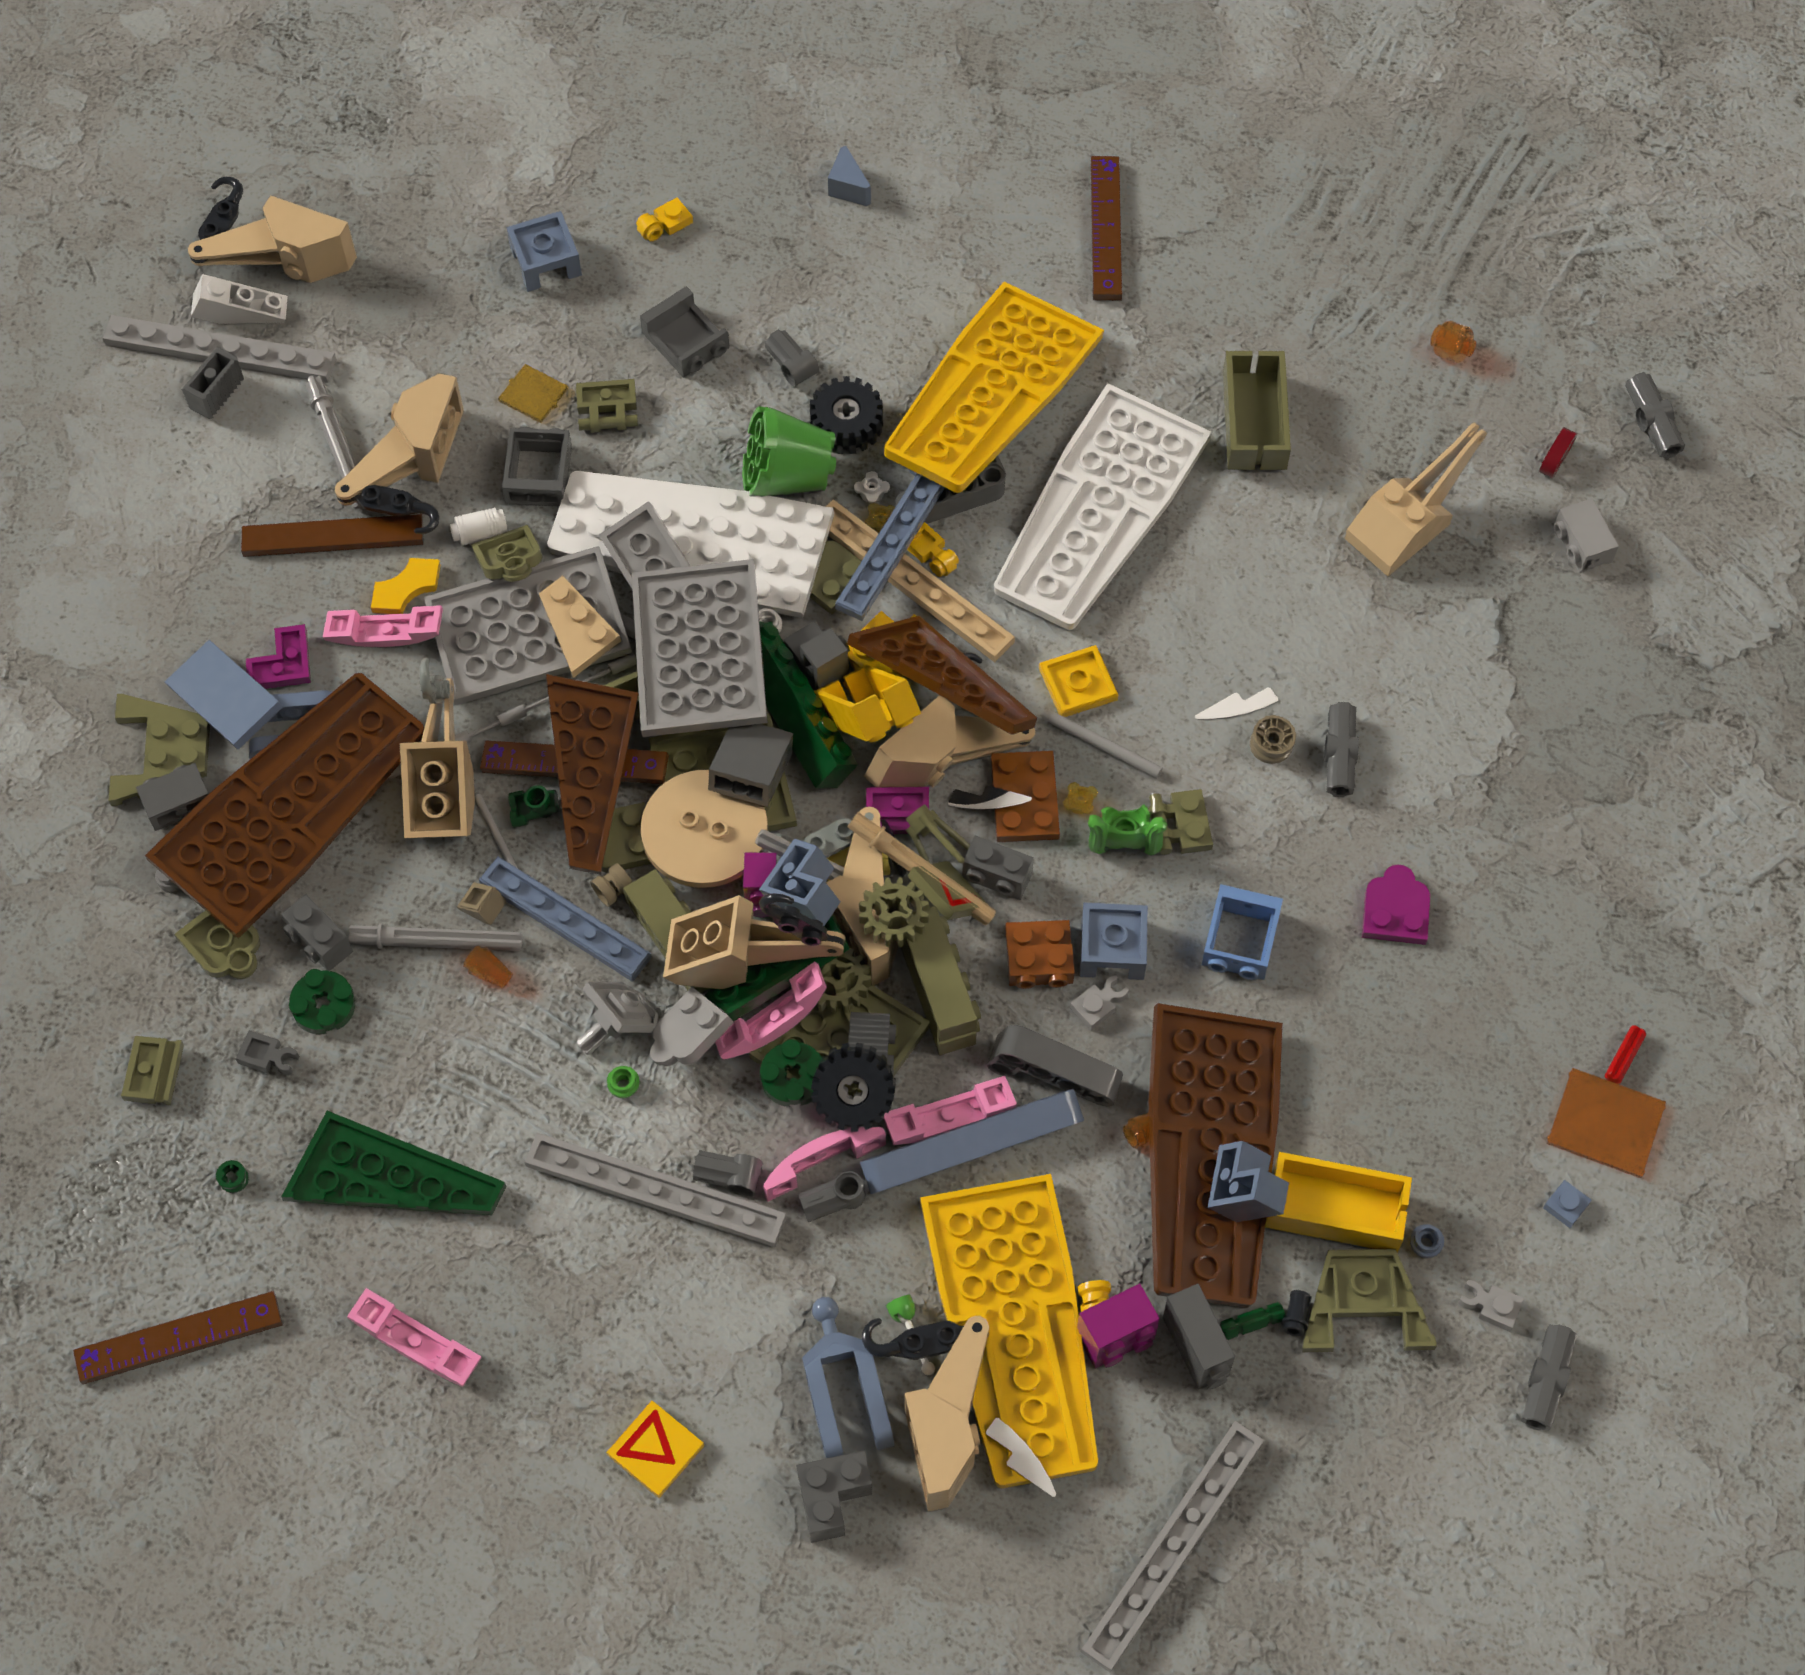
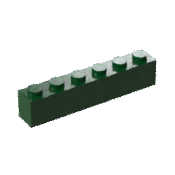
M759 621L766 706L779 728L793 733L792 750L815 788H838L859 764L852 755L850 747L844 742L838 732L836 724L830 719L822 706V701L816 696L808 683L806 675L800 670L794 660L792 652L781 639L778 629L772 622Z

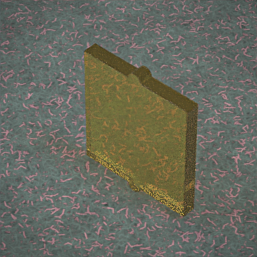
M525 364L514 379H509V385L499 396L498 400L508 407L542 423L551 410L558 407L557 403L568 390V386Z

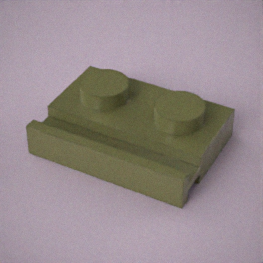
M135 1036L121 1094L124 1101L156 1104L157 1102L171 1105L184 1048L182 1040L168 1041L165 1038Z

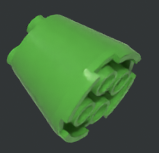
M757 407L752 415L747 431L748 434H752L748 440L747 454H743L742 478L744 491H749V496L760 497L825 491L828 474L833 475L836 468V458L831 457L835 443V433L823 430L774 408Z

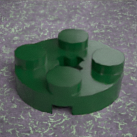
M311 969L294 985L289 997V1009L298 1026L309 1033L318 1035L327 1034L326 1031L333 1030L334 1028L338 1030L344 1027L352 1018L356 1006L354 992L347 979L336 972ZM327 996L330 1004L328 1006L322 1005L320 1009L316 1008V999Z
M793 1039L786 1040L783 1044L771 1049L764 1057L760 1068V1078L765 1094L776 1104L786 1107L798 1104L803 1106L813 1102L811 1085L816 1067H818L822 1059L821 1055L813 1047ZM790 1068H797L801 1078L798 1080L796 1078L787 1080L786 1071Z

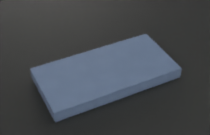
M210 640L165 681L170 689L237 750L283 708L282 704Z

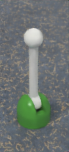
M911 1295L901 1296L886 1305L894 1321L904 1323L907 1329L914 1328L911 1320L915 1315V1304ZM927 1358L920 1359L923 1364L921 1367L923 1374L932 1375L935 1371L934 1364L929 1362Z

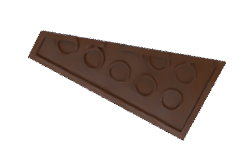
M920 616L849 634L847 644L1007 733L1013 735L1035 728L1037 717Z
M546 674L569 869L601 875L639 693Z

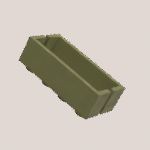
M1226 351L1223 367L1228 470H1254L1255 465H1260V470H1287L1291 443L1285 351H1258L1255 373H1250L1253 351Z
M932 906L927 911L929 913V923H923L925 925L924 933L919 934L915 932V942L913 943L907 938L903 939V947L900 948L925 1018L931 1022L929 1029L940 1056L976 1045L977 1032H980L978 1020L981 1019V1013L976 1000L971 1001L968 991L971 990L966 972L960 973L957 964L960 962L957 946L955 943H949L947 934H950L947 919L945 915H939L936 906Z

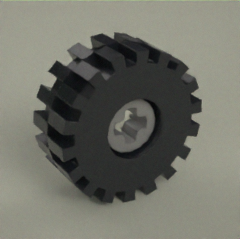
M843 376V382H838L837 378L831 379L830 386L825 382L820 385L821 392L815 390L813 393V399L810 400L809 404L810 424L835 433L834 447L837 448V454H843L844 449H849L850 454H856V448L860 447L861 451L868 449V442L874 445L877 442V436L880 437L883 426V401L880 399L879 392L877 390L873 391V385L869 382L863 386L862 379L857 377L855 382H850V376ZM843 409L844 411L848 409L850 412L849 417H844Z
M846 1043L842 1044L841 1049L837 1050L834 1047L827 1056L824 1055L820 1060L812 1080L811 1089L813 1092L811 1097L813 1103L816 1102L817 1104L816 1111L819 1115L823 1113L826 1116L825 1121L829 1125L835 1122L838 1124L837 1129L843 1131L845 1126L851 1127V1132H858L861 1126H864L865 1130L872 1128L875 1121L880 1123L884 1119V1114L890 1111L895 1095L896 1078L893 1076L894 1069L892 1065L888 1066L887 1058L884 1054L881 1056L876 1054V1048L870 1046L868 1050L863 1048V1043H856V1047H850V1044ZM853 1081L859 1082L858 1088L862 1092H855L854 1096L849 1095L848 1088L844 1085H851Z

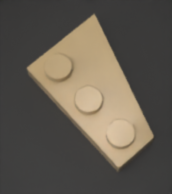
M563 575L539 593L573 678L621 642L620 635Z

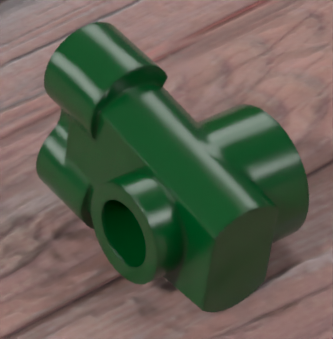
M535 785L526 792L521 790L508 794L511 808L510 820L513 828L526 826L531 820L541 817L547 818L559 812V800L556 790H546L541 785Z

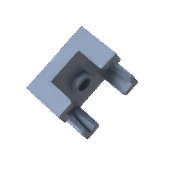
M561 211L506 227L510 249L513 257H517L527 292L541 287L540 273L566 266L569 279L582 276L579 254Z
M1083 903L1080 977H1096L1097 967L1129 969L1128 979L1144 980L1147 965V905Z

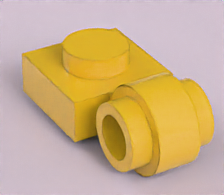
M676 197L654 209V215L649 213L641 215L636 221L637 231L645 240L656 241L661 237L663 229L670 236L692 224L693 215Z
M924 522L907 550L921 563H925L931 558L932 561L929 563V566L938 577L948 576L957 568L959 558L953 550H943L945 540Z

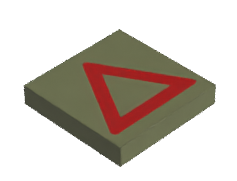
M949 861L932 864L985 902ZM922 866L913 867L908 874L909 879L915 883L919 890L924 891V895L937 907V910L942 915H945L947 920L971 916L974 914L972 912L975 907L979 908Z

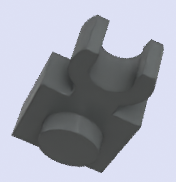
M249 1030L237 1054L236 1061L238 1064L268 1073L273 1065L277 1067L280 1073L292 1075L291 1067L284 1065L283 1062L287 1058L298 1060L300 1056L293 1048L285 1047L279 1049L281 1043L278 1039Z

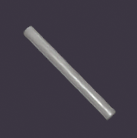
M1053 712L1048 720V723L1156 779L1162 772V767L1056 712Z

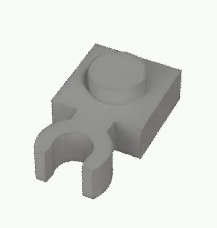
M1116 975L1106 980L1104 989L1100 990L1094 984L1070 1003V1009L1090 1031L1115 1013L1116 1007L1113 1002H1122L1128 996L1129 989L1127 987L1120 992L1112 990V987L1118 981Z
M1468 1280L1464 1288L1472 1291L1475 1298L1468 1299L1465 1296H1461L1458 1304L1466 1309H1474L1476 1307L1481 1309L1479 1319L1510 1332L1524 1298L1494 1285L1491 1286L1487 1293L1483 1291L1479 1283Z

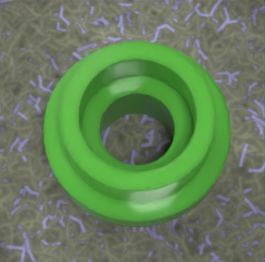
M619 1066L608 1074L607 1087L609 1092L615 1097H630L639 1088V1076L631 1067ZM626 1079L629 1081L626 1087L617 1085L620 1080Z

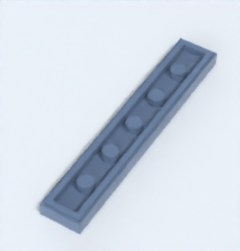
M918 473L915 475L836 601L835 609L863 621L945 487Z
M499 856L479 879L480 884L495 887L508 903L632 982L652 958L650 952Z

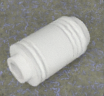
M495 507L458 517L455 516V523L450 524L454 542L459 541L461 546L473 544L508 532L503 510H496Z

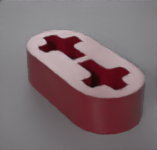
M1565 427L1562 428L1541 464L1540 473L1552 479L1554 478L1571 450L1578 433Z

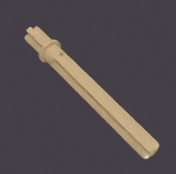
M857 812L847 826L870 843L868 847L872 848L874 846L909 872L913 867L922 866L976 904L979 908L975 907L972 912L974 914L971 916L983 925L989 924L995 916V909L885 831L886 827L882 826L880 828L859 812Z

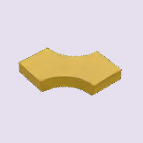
M409 558L407 566L399 575L386 581H375L371 602L372 613L403 614L407 604L412 599L423 593L437 591L441 567L440 560Z

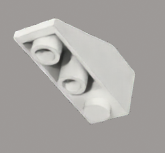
M202 274L193 293L191 317L218 324L284 323L286 320L288 296Z

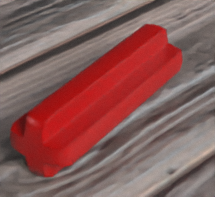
M1636 1025L1630 1027L1605 1073L1607 1081L1616 1085L1622 1082L1647 1035L1644 1029Z

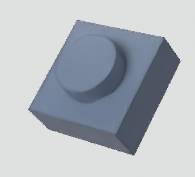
M1564 1180L1545 1203L1543 1209L1571 1228L1592 1200Z

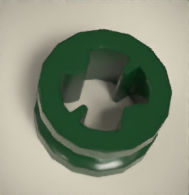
M229 1160L222 1163L217 1169L216 1180L226 1192L237 1193L248 1185L249 1173L240 1162ZM230 1171H233L238 1176L237 1181L234 1183L231 1180L226 1183L228 1181L226 1174Z

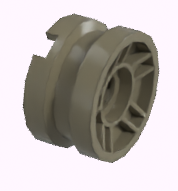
M1271 715L1260 719L1254 726L1251 735V752L1264 763L1275 764L1286 760L1295 744V728L1290 721L1280 716ZM1269 737H1273V740H1275L1277 743H1270L1268 741Z

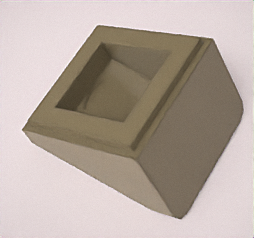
M474 882L457 908L479 921L491 925L506 904V900L495 887Z

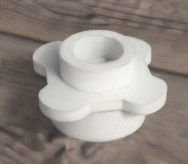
M871 471L866 473V477L861 482L855 483L854 490L856 493H860L864 501L876 503L883 498L884 493L890 490V484L887 481H882L878 478L876 472Z

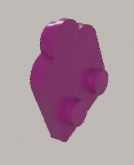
M1399 864L1392 865L1387 868L1383 877L1374 878L1369 882L1365 892L1362 938L1426 945L1429 927L1430 891L1425 884L1415 881L1414 873L1410 868Z

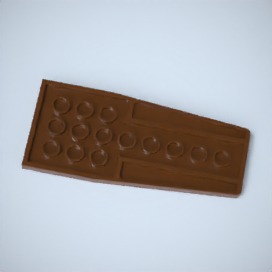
M355 673L210 792L145 857L153 866L239 939L308 871L400 765V743L420 742L424 732V725L364 674Z
M1157 1003L1154 1006L1149 1084L1153 1280L1154 1291L1159 1296L1168 1297L1199 1284L1208 1303L1248 1308L1256 1301L1266 1217L1234 1222L1207 1207L1219 1145L1239 1141L1252 1145L1271 1156L1268 1172L1272 1173L1279 1120L1283 1023Z

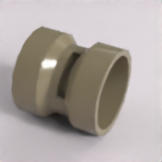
M618 863L608 868V873L604 876H597L590 881L594 892L607 907L617 902V897L624 894L623 888L632 883L631 878Z

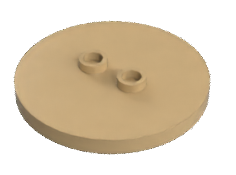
M709 770L686 772L665 782L650 797L641 819L643 847L653 866L670 880L697 888L721 886L743 876L744 852L762 853L764 848L757 846L755 840L761 829L768 831L767 816L763 805L708 790Z

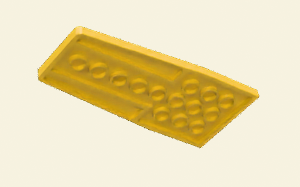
M1004 281L959 334L885 444V457L953 492H963L1062 390L1101 341L1104 330Z
M1051 1174L920 1197L936 1282L946 1320L952 1321L958 1326H964L969 1318L981 1316L989 1324V1335L975 1388L972 1408L995 1485L1003 1489L1032 1483L1007 1465L1012 1452L986 1434L987 1429L995 1418H999L1029 1446L1042 1464L1050 1480L1096 1470L1098 1455L1082 1337L1077 1328L1079 1315L1073 1271Z

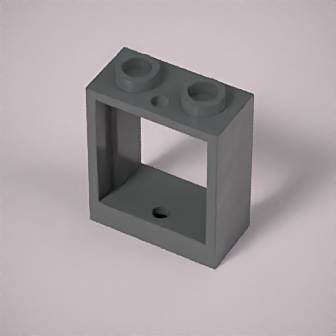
M530 427L510 428L502 485L506 504L560 506L568 483L572 452L569 430H561L559 428L533 429ZM520 451L561 453L558 480L517 479Z

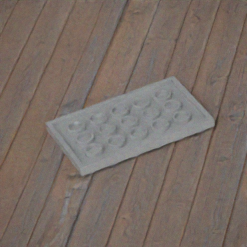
M599 546L539 563L532 567V572L528 577L520 581L510 582L503 578H487L424 597L426 606L441 605L443 608L439 635L435 639L446 678L453 679L455 706L546 679V674L557 676L571 672L539 596L541 591L562 575L621 638L620 643L591 665L632 654Z
M754 559L632 573L642 736L648 737L768 723Z

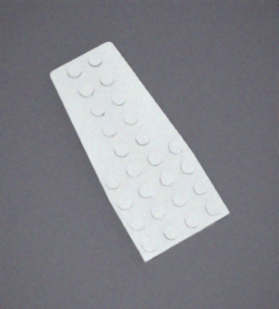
M1107 383L1063 451L994 583V593L1060 627L1073 630L1169 506L1210 441L1212 432Z
M574 471L570 474L564 498L561 500L547 542L550 553L562 557L599 546L606 569L622 574L599 534L649 501L690 566L754 559L758 609L768 608L779 614L799 618L804 617L834 517L833 508L769 495L763 497L749 496V491L583 471Z

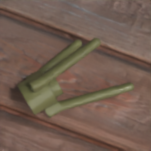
M923 805L906 818L910 825L906 831L913 839L917 851L923 859L930 863L918 834H921L924 838L932 832L959 863H964V858L937 827L939 826L966 850L969 849L970 844L939 818L934 810L930 811L926 805Z

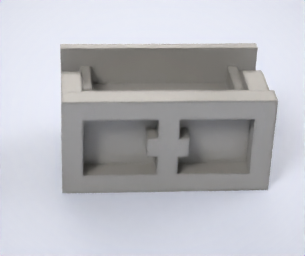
M1591 498L1559 509L1554 523V532L1558 539H1562L1567 548L1570 562L1575 563L1579 572H1583L1585 565L1587 568H1592L1605 563H1612L1619 546L1593 499Z

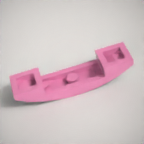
M441 605L412 607V612L409 614L360 616L356 610L328 611L323 639L334 643L363 647H395L420 643L439 635L443 608Z
M813 962L789 979L792 989L746 1022L742 1018L735 1020L715 1042L720 1057L722 1059H729L754 1051L779 1038L804 1019L818 1003L826 989L819 965Z
M1006 1076L976 1084L972 1091L915 1108L914 1104L891 1110L884 1114L883 1120L893 1145L910 1144L1015 1108L1017 1103Z
M859 1127L858 1132H851V1128L844 1129V1131L839 1130L826 1134L803 1145L785 1158L770 1174L763 1185L766 1200L771 1201L797 1188L796 1174L851 1148L856 1159L885 1146L886 1133L882 1127H872L865 1130L864 1127Z
M367 1288L347 1316L349 1320L401 1355L462 1387L481 1360L480 1355L453 1339L449 1341L395 1308L394 1304Z

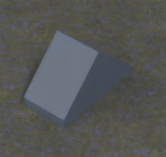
M843 146L840 148L828 176V196L864 206L870 205L871 186L847 146Z

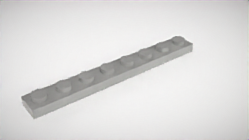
M111 315L103 336L104 343L107 346L204 362L213 350L219 347L237 356L240 367L243 369L307 380L310 376L315 378L321 376L325 383L329 382L336 362L335 353L115 315Z
M536 1133L525 1160V1165L528 1168L772 1247H776L786 1220V1213L540 1133Z
M1235 1421L1081 1649V1653L1111 1673L1263 1445L1264 1440L1238 1422Z

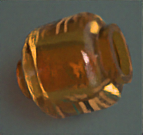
M1451 320L1444 322L1442 325L1439 324L1431 336L1430 344L1433 346L1435 355L1455 363H1460L1466 357L1472 356L1476 349L1473 330Z

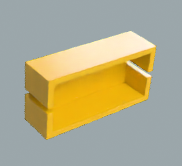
M865 665L843 676L854 703L848 701L839 680L814 691L816 696L822 701V706L830 719L836 724L838 730L866 742H875L886 736L885 732L894 725L896 728L910 725L914 721L913 718L921 714L907 679L869 665Z
M1279 1152L1274 1175L1289 1182L1286 1204L1282 1215L1266 1217V1228L1373 1249H1396L1398 1253L1404 1238L1406 1210L1409 1204L1412 1177Z

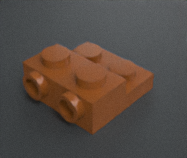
M1069 920L1006 923L1009 986L1029 989L1035 985H1049L1059 988L1067 984H1073L1074 960Z

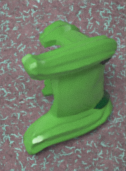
M1144 804L1138 809L1129 811H1118L1113 807H1105L1101 810L1102 818L1097 815H1090L1088 820L1090 828L1088 843L1091 852L1101 854L1111 849L1131 848L1138 849L1152 856L1161 851L1163 832L1167 829L1166 826L1168 824L1162 817H1155L1150 822V812Z

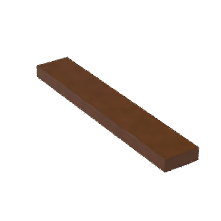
M413 514L403 517L383 516L242 526L241 552L243 557L424 545L423 534H416L414 532L416 528H423L422 514Z

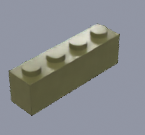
M655 869L624 887L623 891L626 903L666 959L671 919L691 913L683 900L678 902L674 896V893H676L675 888L668 877L662 878ZM684 986L687 991L691 987H693L699 993H703L704 991L709 989L704 987Z

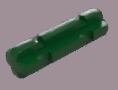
M1275 1302L1267 1305L1266 1309L1261 1307L1237 1315L1235 1320L1233 1318L1220 1322V1327L1226 1339L1230 1340L1238 1337L1239 1333L1244 1335L1267 1327L1270 1322L1272 1325L1282 1322L1285 1312L1281 1303Z

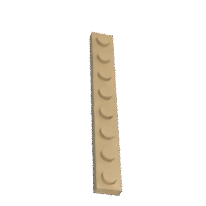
M833 499L825 506L834 509V517L828 536L862 561L879 533ZM904 553L888 582L995 663L1014 644L1015 636Z

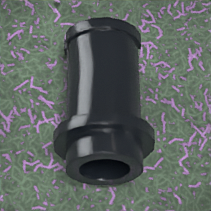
M1301 1290L1290 1292L1287 1315L1281 1322L1285 1333L1292 1336H1302L1304 1331L1308 1329L1309 1324L1306 1320L1312 1299L1309 1293Z

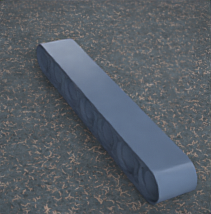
M1070 1089L861 1161L860 1164L870 1194L1077 1124L1084 1121L1075 1091Z

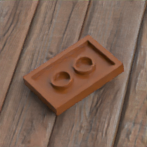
M1053 751L991 753L993 787L1032 798L1031 801L1019 805L994 808L997 842L1059 840L1060 828Z

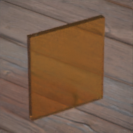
M1572 1068L1568 1074L1569 1078L1550 1135L1547 1136V1144L1642 1178L1645 1174V1167L1663 1111L1666 1109V1101Z

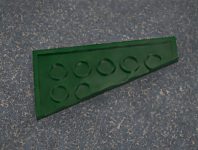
M832 914L824 927L827 928V931L843 934L834 914ZM846 939L843 953L850 949ZM838 956L748 966L746 982L726 989L711 988L703 996L726 1013L734 1022L790 987L789 979L813 962H816L821 968Z
M327 1110L281 1198L287 1202L492 1216L507 1186L504 1181Z

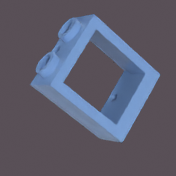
M1220 884L1201 965L1207 966L1215 972L1229 971L1237 973L1245 979L1264 980L1283 899ZM1222 911L1269 921L1261 960L1213 950Z

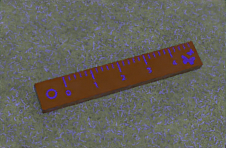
M1091 156L1093 300L1122 301L1119 156Z
M485 740L480 765L482 773L558 778L555 746L553 744ZM627 749L621 782L664 784L669 759L668 753L665 751Z
M274 1291L74 1349L79 1381L82 1385L280 1327L283 1326L276 1294Z

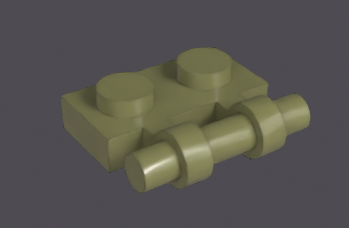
M635 379L576 383L578 414H590V418L578 419L579 431L591 430V433L600 432V429L617 428L619 431L627 430V427L638 426L637 414H625L626 410H637ZM616 411V416L599 417L601 412Z
M1202 789L1171 793V804L1168 805L1163 803L1162 796L1159 793L1149 796L1151 804L1148 808L1150 818L1162 817L1165 821L1166 819L1174 818L1176 826L1174 830L1166 826L1167 829L1163 832V845L1160 854L1167 855L1172 853L1171 844L1179 843L1181 854L1212 850L1213 841Z

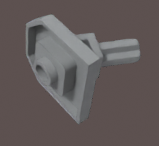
M587 982L583 987L585 993L599 1009L594 1016L598 1022L577 1041L578 1047L585 1054H591L610 1036L617 1039L622 1033H651L655 1028L658 1013L645 997L622 982Z

